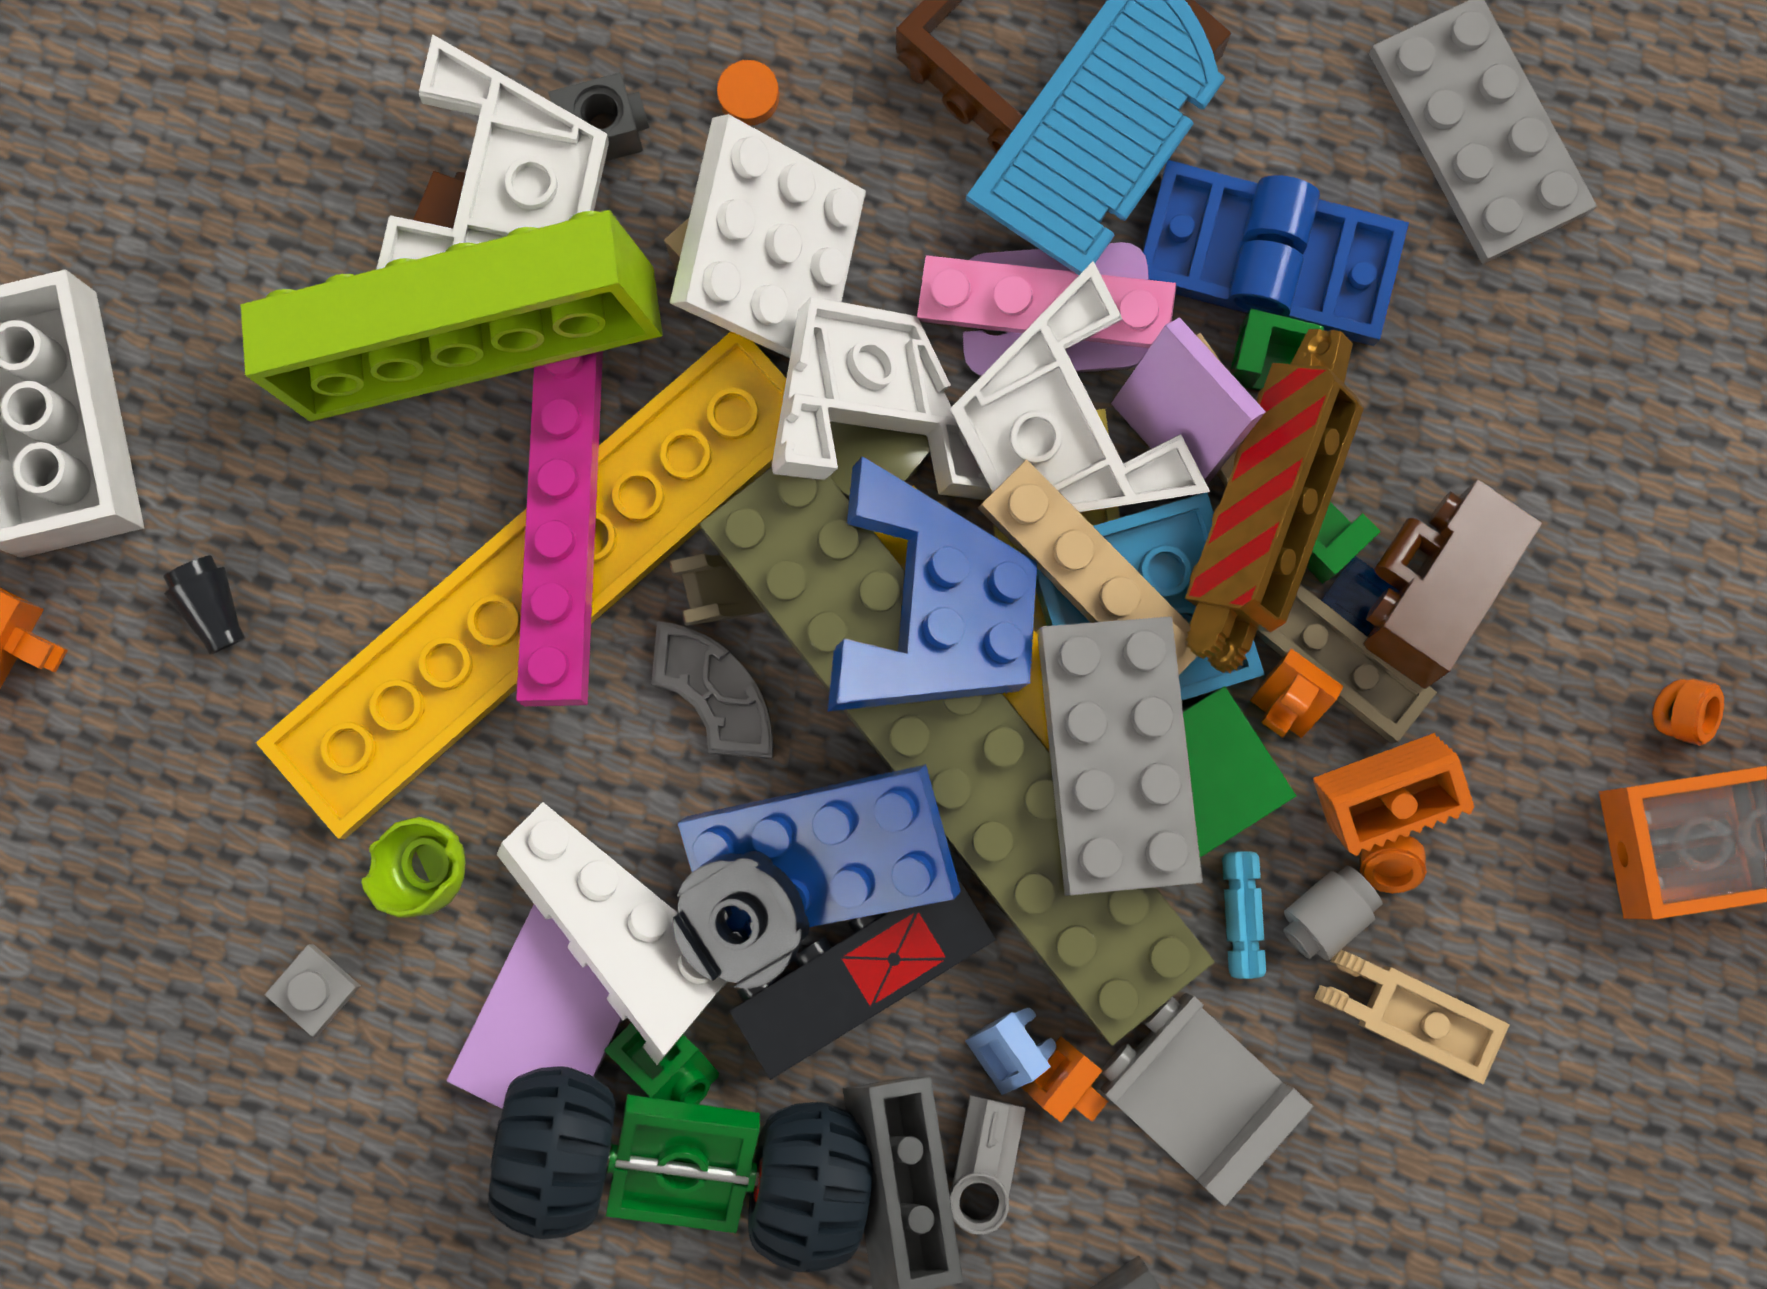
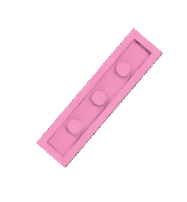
M926 255L917 318L920 322L1023 334L1079 275L1072 271ZM1101 275L1121 314L1122 320L1083 341L1150 348L1163 327L1172 322L1176 283Z

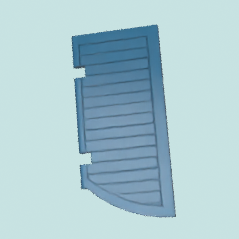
M1107 0L966 195V201L1077 275H1080L1092 261L1096 263L1115 236L1111 230L1100 224L1107 212H1110L1120 220L1126 221L1194 124L1190 118L1179 112L1180 109L1188 101L1199 109L1204 110L1225 81L1224 75L1218 72L1213 51L1203 27L1185 0Z

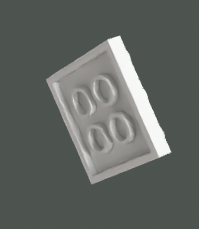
M730 114L713 117L670 304L790 358L798 309L810 297L837 302L842 301L866 190Z

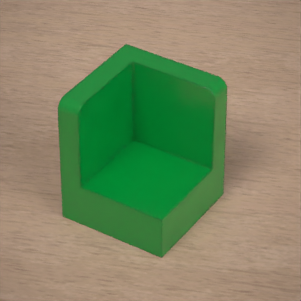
M1251 308L1240 326L1230 373L1243 387L1260 391L1264 387L1272 363L1291 364L1308 330H1324V327Z
M1330 502L1307 568L1323 584L1335 576L1381 531L1363 513L1350 522Z

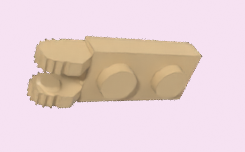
M1340 950L1332 957L1331 962L1336 964L1341 971L1376 983L1367 1006L1351 999L1347 993L1332 986L1325 987L1320 985L1314 999L1360 1020L1359 1026L1468 1079L1484 1084L1508 1030V1023L1392 967H1378L1344 950Z

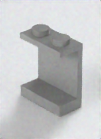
M1185 993L1178 1001L1174 997L1170 998L1148 1016L1144 1024L1151 1029V1032L1135 1049L1126 1043L1108 1060L1101 1072L1108 1080L1099 1089L1220 1203L1226 1206L1314 1106L1293 1087L1283 1083L1202 1008L1204 1004L1195 996Z

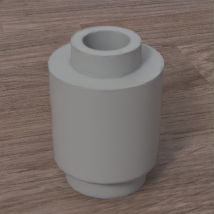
M1347 865L1338 873L1329 871L1284 910V915L1290 924L1283 931L1289 941L1306 958L1311 959L1315 954H1318L1324 960L1329 961L1375 921L1374 912L1383 903L1372 885L1357 870Z

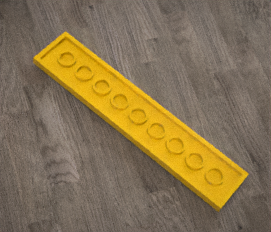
M730 331L599 445L591 624L701 529L700 523L758 479L772 466L786 377L753 341ZM527 508L256 742L338 839H346L517 690Z

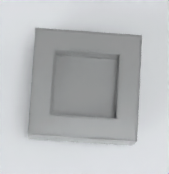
M309 944L267 991L265 996L308 1034L316 1037L320 1035L361 985L314 944Z

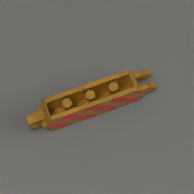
M1309 329L1291 364L1272 363L1264 387L1260 390L1256 399L1266 412L1245 437L1242 445L1236 452L1234 468L1222 500L1214 511L1212 527L1200 559L1192 570L1190 586L1185 599L1196 606L1189 625L1191 629L1187 632L1188 637L1185 639L1188 642L1187 647L1196 656H1200L1202 659L1207 657V661L1211 663V666L1222 673L1226 671L1231 673L1232 670L1237 671L1240 665L1243 666V660L1247 659L1245 654L1250 651L1257 630L1271 633L1287 622L1364 408L1358 397L1344 384L1353 343L1341 331Z

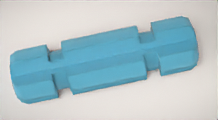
M1252 851L1229 852L1224 854L1222 858L1223 880H1229V889H1224L1227 941L1232 942L1233 951H1228L1229 973L1231 977L1237 979L1260 978L1266 973L1265 950L1259 949V941L1264 940L1261 888H1256L1255 879L1261 878L1260 858L1257 853Z

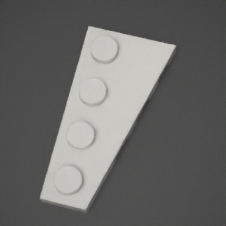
M542 802L501 843L497 856L545 919L552 918L570 941L567 948L582 968L588 965L609 992L608 1002L622 1020L629 1018L646 1041L643 1048L655 1064L658 1065L727 981L720 977L712 981L700 975L687 962L677 945L673 932V917L678 914L674 909Z

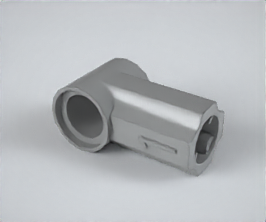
M969 1096L953 1182L949 1191L953 1219L963 1230L969 1233L988 1234L997 1230L1007 1217L1010 1188L1026 1107ZM973 1183H985L991 1186L997 1194V1204L994 1211L982 1219L971 1218L960 1208V1196L963 1190Z

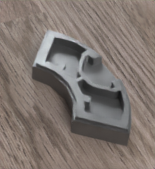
M657 621L651 684L677 692L695 707L706 727L708 752L710 754L773 759V734L768 709L760 690L745 667L727 649L708 636L684 626Z

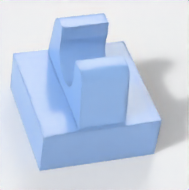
M1025 1008L1016 1013L1011 1012L984 1026L965 1040L1001 1095L1033 1082L1051 1067L1047 1060L1056 1049V1043L1052 1037L1036 1045L1025 1030V1025L1037 1016L1031 1008Z

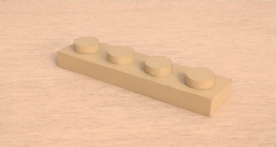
M1027 459L978 507L1022 554L1037 562V568L1091 623L1172 616L1178 674L1180 675L1197 657L1187 647L1188 642L1185 640L1188 637L1187 632L1191 629L1190 624Z

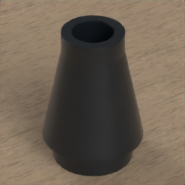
M211 555L183 564L163 576L169 588L164 593L165 596L202 640L209 654L217 653L245 639L239 626L225 567L218 568Z

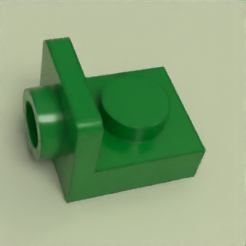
M632 1022L604 1050L650 1098L699 1104L706 1097L710 1085L719 1076L717 1069L684 1035H682L660 1063L656 1065L643 1048L646 1041Z

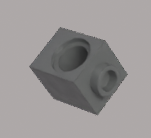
M621 72L548 92L552 103L589 124L599 114L610 113L617 116L611 126L600 129L607 133L609 141L605 161L643 151L638 131L649 129L648 120L640 92L627 94Z

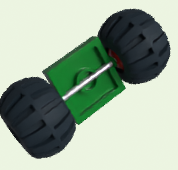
M564 1066L539 1068L518 1076L508 1087L494 1142L488 1206L490 1212L497 1220L515 1232L536 1239L567 1237L591 1226L599 1211L607 1169V1173L612 1174L605 1217L737 1233L745 1193L750 1192L748 1232L751 1244L759 1254L775 1265L794 1272L828 1270L850 1260L860 1245L870 1201L873 1164L870 1149L866 1147V1137L860 1125L855 1122V1118L846 1110L824 1102L797 1103L774 1112L768 1117L763 1126L755 1163H752L760 1131V1113L627 1095L617 1145L611 1144L615 1114L614 1096L608 1087L593 1076Z

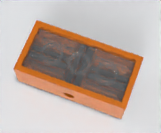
M1767 766L1599 791L1624 919L1655 920L1767 902Z

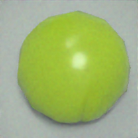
M423 817L398 821L379 840L369 846L371 854L370 870L367 876L362 878L361 883L364 892L379 911L398 918L431 915L450 904L459 892L465 874V850L460 843L459 837L445 824ZM415 852L422 863L429 881L419 878L413 870L412 860Z

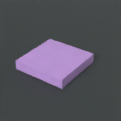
M1180 317L1163 327L1111 403L1151 449L1181 434L1207 485L1266 412Z

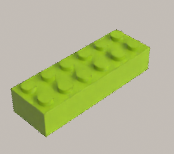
M610 210L603 212H580L573 215L568 221L540 228H517L509 232L505 237L478 244H455L443 253L419 259H396L387 263L384 268L357 275L338 274L329 277L325 283L298 290H275L267 294L266 298L240 304L245 376L310 422L663 336L654 267Z

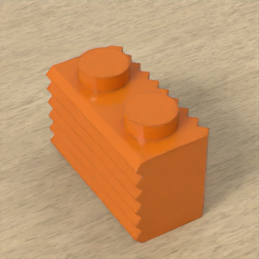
M1435 733L1313 778L1329 828L1348 852L1356 856L1359 855L1362 848L1371 851L1374 844L1383 847L1387 839L1396 842L1399 834L1408 838L1412 830L1421 833L1424 825L1433 829L1437 821L1445 824L1449 816L1458 820L1461 812L1470 815L1474 809V803L1457 753L1453 752L1452 748L1449 749L1448 745H1445L1443 740L1441 741L1439 737H1436Z

